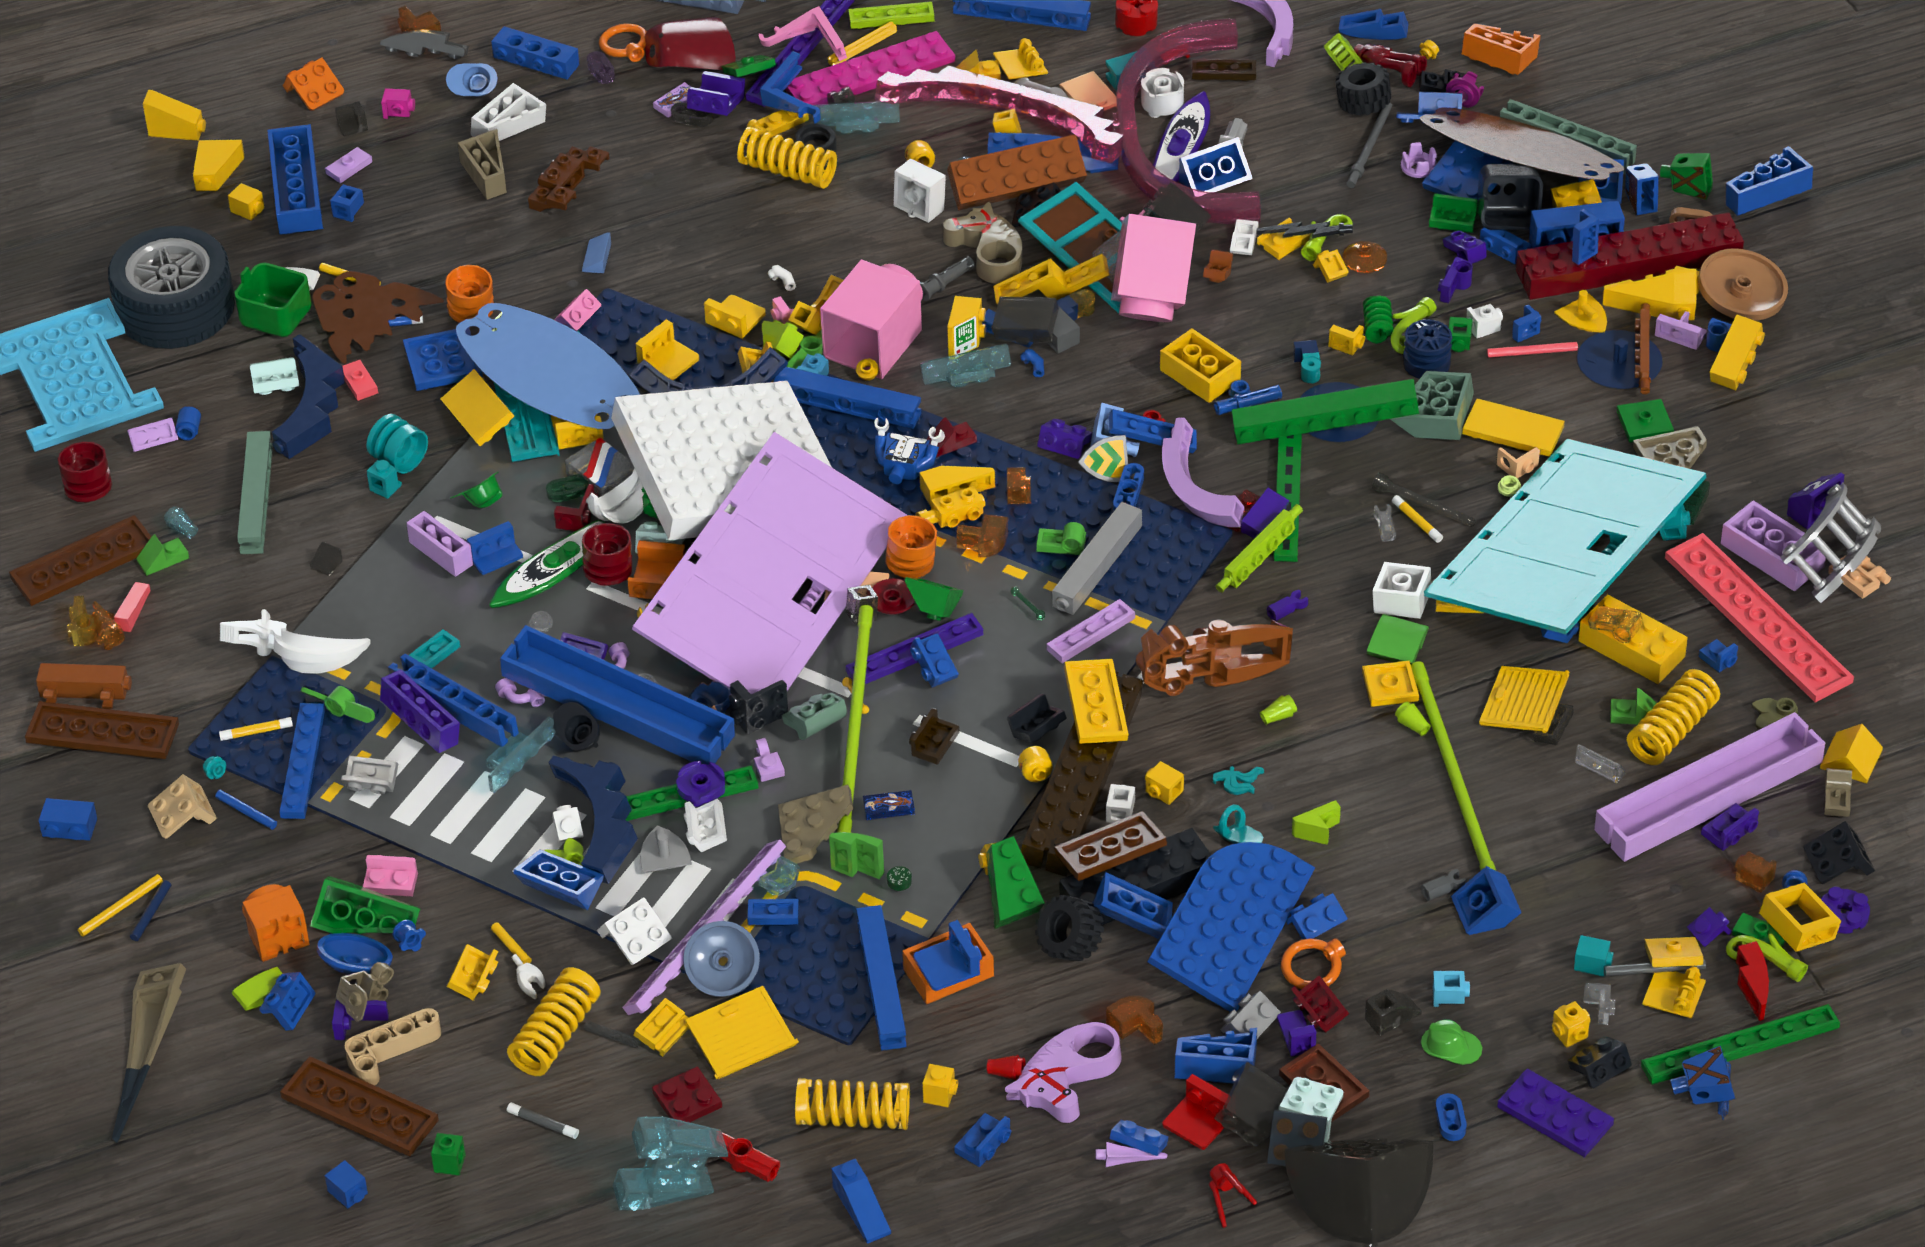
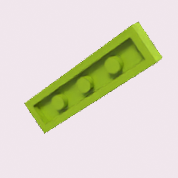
M932 2L849 9L851 29L881 27L888 22H893L896 25L934 22Z

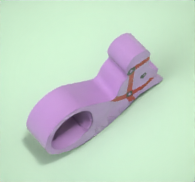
M1100 1022L1081 1024L1064 1030L1038 1050L1026 1064L1017 1081L1005 1087V1092L1008 1093L1006 1099L1021 1100L1027 1108L1030 1106L1042 1108L1063 1123H1070L1076 1120L1080 1115L1078 1097L1073 1090L1069 1089V1085L1106 1077L1119 1067L1121 1063V1048L1117 1032L1111 1026ZM1094 1042L1105 1043L1112 1047L1109 1053L1099 1058H1086L1077 1053L1083 1046Z

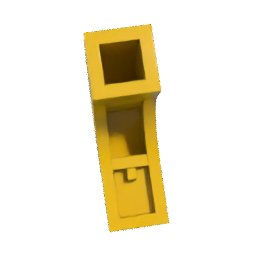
M830 275L818 299L811 306L798 301L788 321L798 328L817 335L822 329L820 308L844 280Z

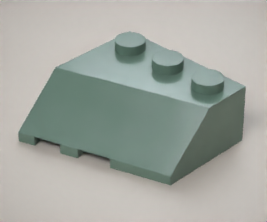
M1426 371L1415 384L1419 414L1392 418L1390 420L1415 438L1460 440L1474 395L1471 373Z

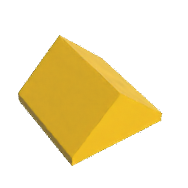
M1863 724L1836 732L1820 765V769L1852 770L1853 780L1867 784L1883 747Z

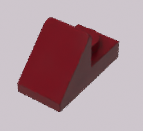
M944 417L935 428L934 437L939 435L940 430L945 434L944 440L937 445L939 449L936 458L977 442V435L967 422L952 426L949 420ZM928 436L926 440H930L931 444L932 439Z

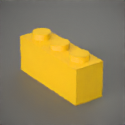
M1736 315L1710 370L1711 382L1733 390H1737L1739 383H1744L1747 375L1746 368L1748 364L1752 365L1756 356L1755 349L1757 345L1762 344L1765 337L1762 323Z

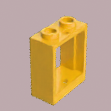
M1805 882L1766 894L1759 912L1795 952L1835 940L1841 924V920ZM1798 904L1813 922L1800 925L1785 908Z

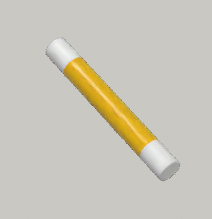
M1399 495L1393 497L1392 503L1436 543L1443 539V535Z
M291 717L219 731L221 741L293 727Z

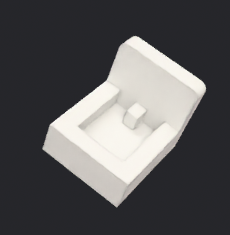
M564 805L556 808L557 811L553 812L552 818L559 842L566 841L568 838H582L583 831L577 807L571 808V805Z

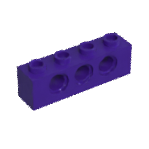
M401 669L381 678L380 701L433 749L441 753L458 745L460 722Z

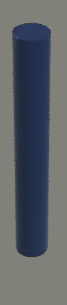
M163 880L130 934V938L133 941H139L172 886L169 881Z

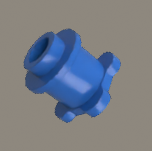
M411 920L399 922L393 929V938L400 942L399 948L402 951L407 949L418 951L421 948V941L425 937L426 932L422 928L416 930L415 924Z

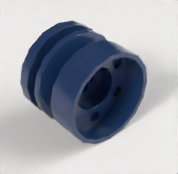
M1427 319L1419 320L1407 327L1404 335L1403 365L1408 374L1420 379L1426 371L1448 372L1451 365L1452 333L1447 325L1436 320Z

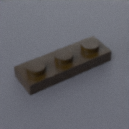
M1192 59V79L1256 80V60Z

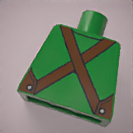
M1710 153L1677 154L1671 165L1663 164L1661 166L1660 177L1671 179L1674 192L1707 200L1713 188Z

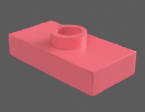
M361 360L343 365L345 382L357 401L378 394V387Z

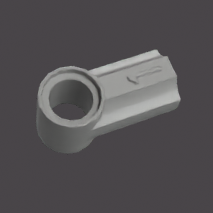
M1239 118L1229 121L1226 132L1220 136L1218 144L1238 137L1243 149L1247 124Z

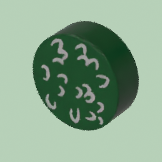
M893 867L887 873V884L895 891L906 890L912 884V874L906 867Z

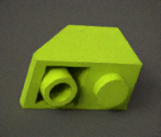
M774 320L773 322L763 321L762 323L763 346L766 341L771 342L773 350L787 359H791L794 356L804 335L797 331L798 327L789 322L783 324L780 321Z

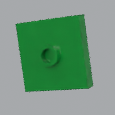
M764 55L742 58L740 61L723 65L722 70L727 75L741 77L775 67L776 62L775 58Z
M1662 399L1617 405V414L1629 443L1636 439L1674 432Z

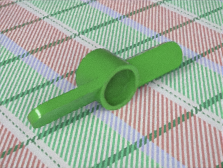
M822 329L816 336H807L801 340L800 350L789 360L786 367L797 369L798 366H801L807 354L813 356L815 354L823 355Z
M337 686L329 696L302 687L300 690L308 696L323 701L326 708L335 716L347 715L365 723L372 722L375 718L374 711L371 708L356 703L353 694L343 686Z

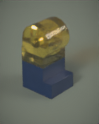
M1081 290L1057 300L1055 303L1074 321L1082 316H1089L1094 313L1095 294L1090 290Z

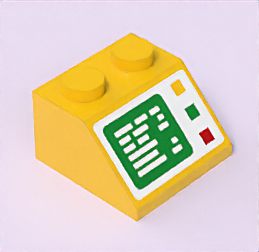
M955 296L947 326L948 356L950 360H954L979 347L981 338H985L986 324H982V321L985 320L986 309L982 308V298Z

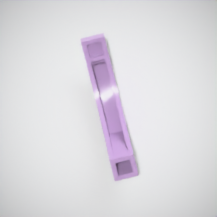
M1230 0L1255 9L1272 25L1274 35L1267 47L1266 66L1275 67L1278 59L1281 60L1283 55L1289 56L1293 43V16L1286 0Z
M1176 418L1175 425L1171 431L1172 438H1163L1162 445L1163 469L1171 488L1183 504L1198 517L1220 526L1240 527L1244 506L1236 495L1213 494L1193 483L1188 467V454L1193 428L1185 418Z

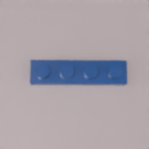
M1112 409L1109 413V433L1126 435L1128 438L1160 446L1163 445V438H1172L1171 431L1175 424ZM1193 429L1189 453H1194L1197 449V433L1195 429Z

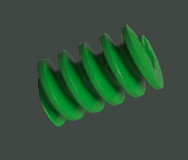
M1370 296L1363 301L1365 336L1372 343H1382L1391 336L1394 329L1391 301L1385 296Z

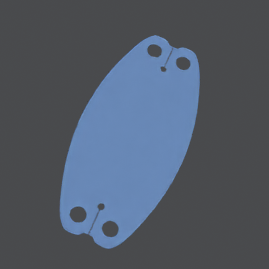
M489 303L478 310L477 316L472 319H465L456 326V334L461 345L475 364L492 381L517 399L552 416L586 427L610 429L615 426L611 419L615 397L640 395L624 370L603 349L577 331L543 315L515 306ZM492 310H500L502 312V316L499 319H491L488 317V314ZM470 326H476L480 329L479 333L474 336L467 335L465 331ZM492 328H497V331L493 332ZM605 412L608 413L609 419L605 422H598L595 420V415Z

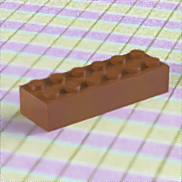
M1076 134L950 162L947 168L958 211L985 205L987 202L994 203L1017 198L1024 192L1033 191L1042 185H1048L1053 182L1059 188L1070 186L1075 182L1083 183L1087 177Z

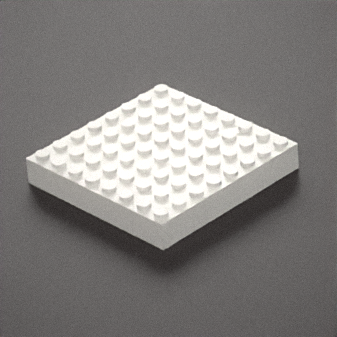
M788 381L615 397L611 419L668 540L699 536L773 432H776L831 467ZM764 455L759 463L767 466L771 459ZM729 504L725 512L731 515L736 508Z

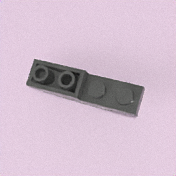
M437 30L405 31L386 37L380 42V45L386 46L385 49L388 51L398 52V50L406 51V55L413 57L422 55L425 49L428 48V52L440 54L441 51L448 53V56L451 58L460 59L467 55L469 48L466 45L450 42V33Z

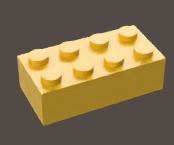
M1608 594L1580 621L1579 642L1656 684H1659L1685 658L1688 637Z

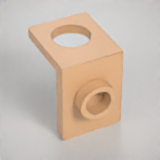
M1500 447L1497 454V466L1509 475L1519 478L1526 473H1530L1539 465L1540 450L1536 447L1515 459ZM1503 457L1508 460L1510 467L1506 466Z

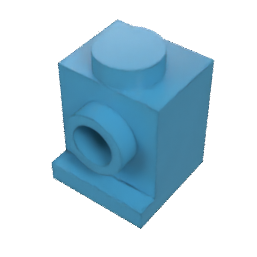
M807 354L801 366H798L797 369L827 376L829 373V362L821 354H815L814 356Z

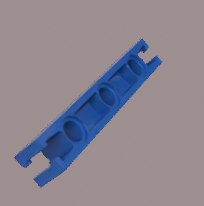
M953 0L955 2L953 14L1081 31H1087L1091 19V13L1089 12L1091 2L1083 0Z
M785 367L774 379V382L788 381L798 402L873 420L878 418L881 422H886L887 418L890 424L914 429L921 415V408H918L921 403V397L790 367Z
M403 654L400 657L403 667L402 671L458 720L460 724L500 747L508 743L504 730L511 733L513 737L519 734L516 718L511 713L411 656ZM392 663L388 667L390 674L400 670L397 668L398 665L396 663Z
M882 906L856 908L858 916L857 925L881 1051L907 1047L905 1039L906 1030Z

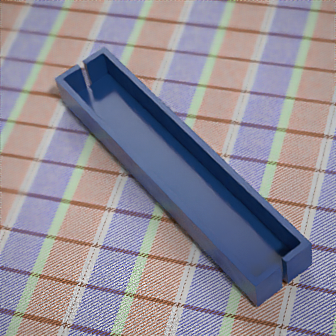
M527 625L524 626L514 639V644L511 643L500 658L503 677L563 704L568 702L578 703L594 718L691 762L701 761V764L709 765V762L716 763L721 756V750L724 751L735 736L734 718Z

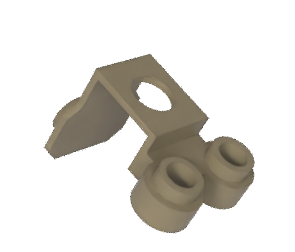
M375 963L370 970L371 974L363 970L340 978L335 998L345 1006L347 1014L356 1022L363 1020L367 1001H385L387 999L388 990L384 985L392 979L394 970L386 963ZM356 979L355 984L349 983L350 980Z

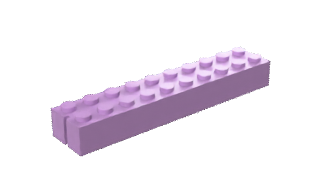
M1794 712L1597 810L1595 831L1607 844L1611 843V849L1625 862L1723 813L1735 803L1739 805L1822 763L1825 742L1812 729L1808 730L1809 726Z

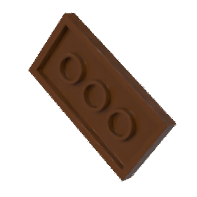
M1141 811L1055 846V854L1074 877L1080 881L1167 845V841L1163 833Z

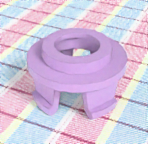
M1421 142L1412 143L1409 146V153H1402L1401 169L1405 174L1414 178L1427 177L1437 164L1435 159L1437 158L1436 150L1432 147L1428 154L1422 151ZM1417 164L1416 169L1411 168V166Z

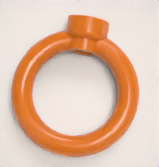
M619 24L607 29L601 35L599 47L609 56L628 57L632 62H638L644 56L643 49L646 44L645 34L647 31L636 24ZM622 32H633L641 38L637 44L629 43L625 49H615L607 44V41L612 36Z
M1334 938L1328 943L1319 939H1303L1290 945L1281 959V970L1285 979L1299 989H1303L1311 982L1303 980L1294 974L1291 969V961L1299 951L1312 948L1323 951L1326 959L1331 961V970L1322 979L1328 986L1333 984L1341 972V958L1346 955L1345 949L1338 939Z

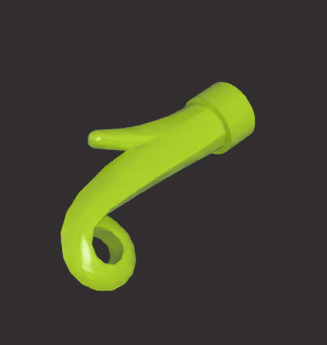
M1336 214L1324 221H1330L1329 227L1339 225V223L1353 225L1352 220L1343 214ZM1311 233L1309 240L1301 249L1302 256L1309 261L1316 260L1317 255L1321 253V247L1327 236L1312 238L1313 233Z
M1424 297L1412 309L1393 314L1394 319H1402L1391 334V345L1397 353H1404L1405 339L1402 334L1406 332L1407 327L1414 322L1428 318L1436 311V304L1431 298Z
M1768 934L1771 945L1746 935L1736 936L1727 943L1726 952L1732 959L1736 960L1737 952L1734 951L1737 945L1757 941L1764 957L1786 972L1787 977L1799 982L1807 972L1808 965L1789 955L1781 947L1773 934Z

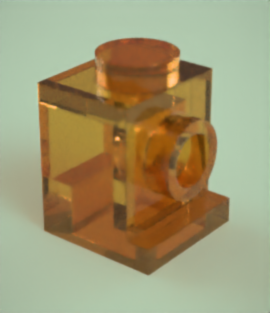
M1025 467L1007 468L1008 504L1031 503L1030 477H1026Z
M1748 851L1736 861L1735 868H1737L1735 879L1762 893L1775 878L1777 862L1774 860L1768 862L1764 858Z

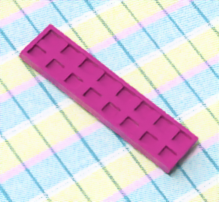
M934 31L796 77L785 90L789 95L819 108L955 62V54L940 34Z

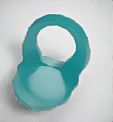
M1236 804L1228 806L1221 815L1219 825L1213 826V829L1225 841L1234 844L1244 842L1262 843L1264 838L1261 832L1245 825V812L1242 807ZM1237 810L1238 812L1234 814L1235 823L1227 827V819L1230 813Z

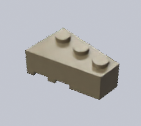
M497 129L458 142L460 163L484 197L488 200L507 193Z

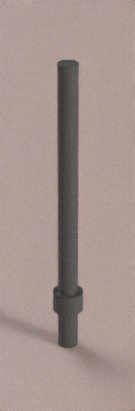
M1391 102L1381 110L1357 162L1353 164L1350 170V177L1347 181L1349 188L1355 187L1357 180L1362 177L1365 171L1366 161L1393 105Z

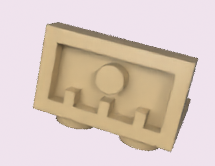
M184 774L148 804L154 821L162 837L165 839L169 838L192 817L197 820L202 819L208 824L217 819L202 786Z

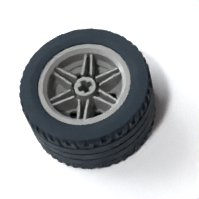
M185 226L154 228L130 238L119 247L110 260L108 281L114 309L124 326L126 335L143 345L154 348L174 349L200 343L221 330L233 314L235 297L227 253L220 242L201 230Z

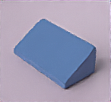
M605 233L589 240L582 272L604 273L611 247L610 233Z

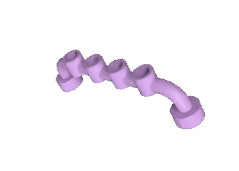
M615 643L609 648V655L612 661L617 662L616 666L624 669L630 652L625 643ZM508 678L501 679L495 685L499 697L506 698L512 703L522 704L531 702L533 707H538L545 702L544 697L546 696L532 689H529L524 694H515L517 688L514 681Z

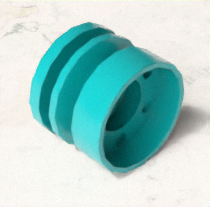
M388 414L380 418L372 427L367 438V452L379 461H388L390 465L396 468L398 473L405 474L411 472L422 461L427 451L428 437L424 431L414 425H410L406 420L401 419L395 414Z

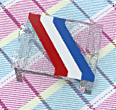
M602 438L589 443L586 447L565 460L567 477L570 479L576 474H580L595 486L598 498L632 475L634 470L632 461Z

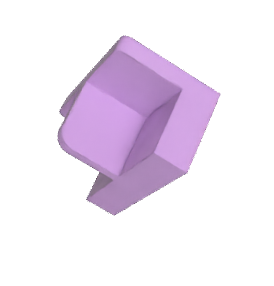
M1685 311L1680 320L1660 314L1656 319L1655 336L1697 350L1705 338L1707 330L1689 324V312Z

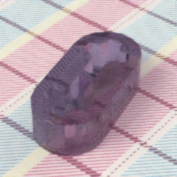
M595 51L587 55L588 69L599 83L608 84L615 80L614 66L604 53Z

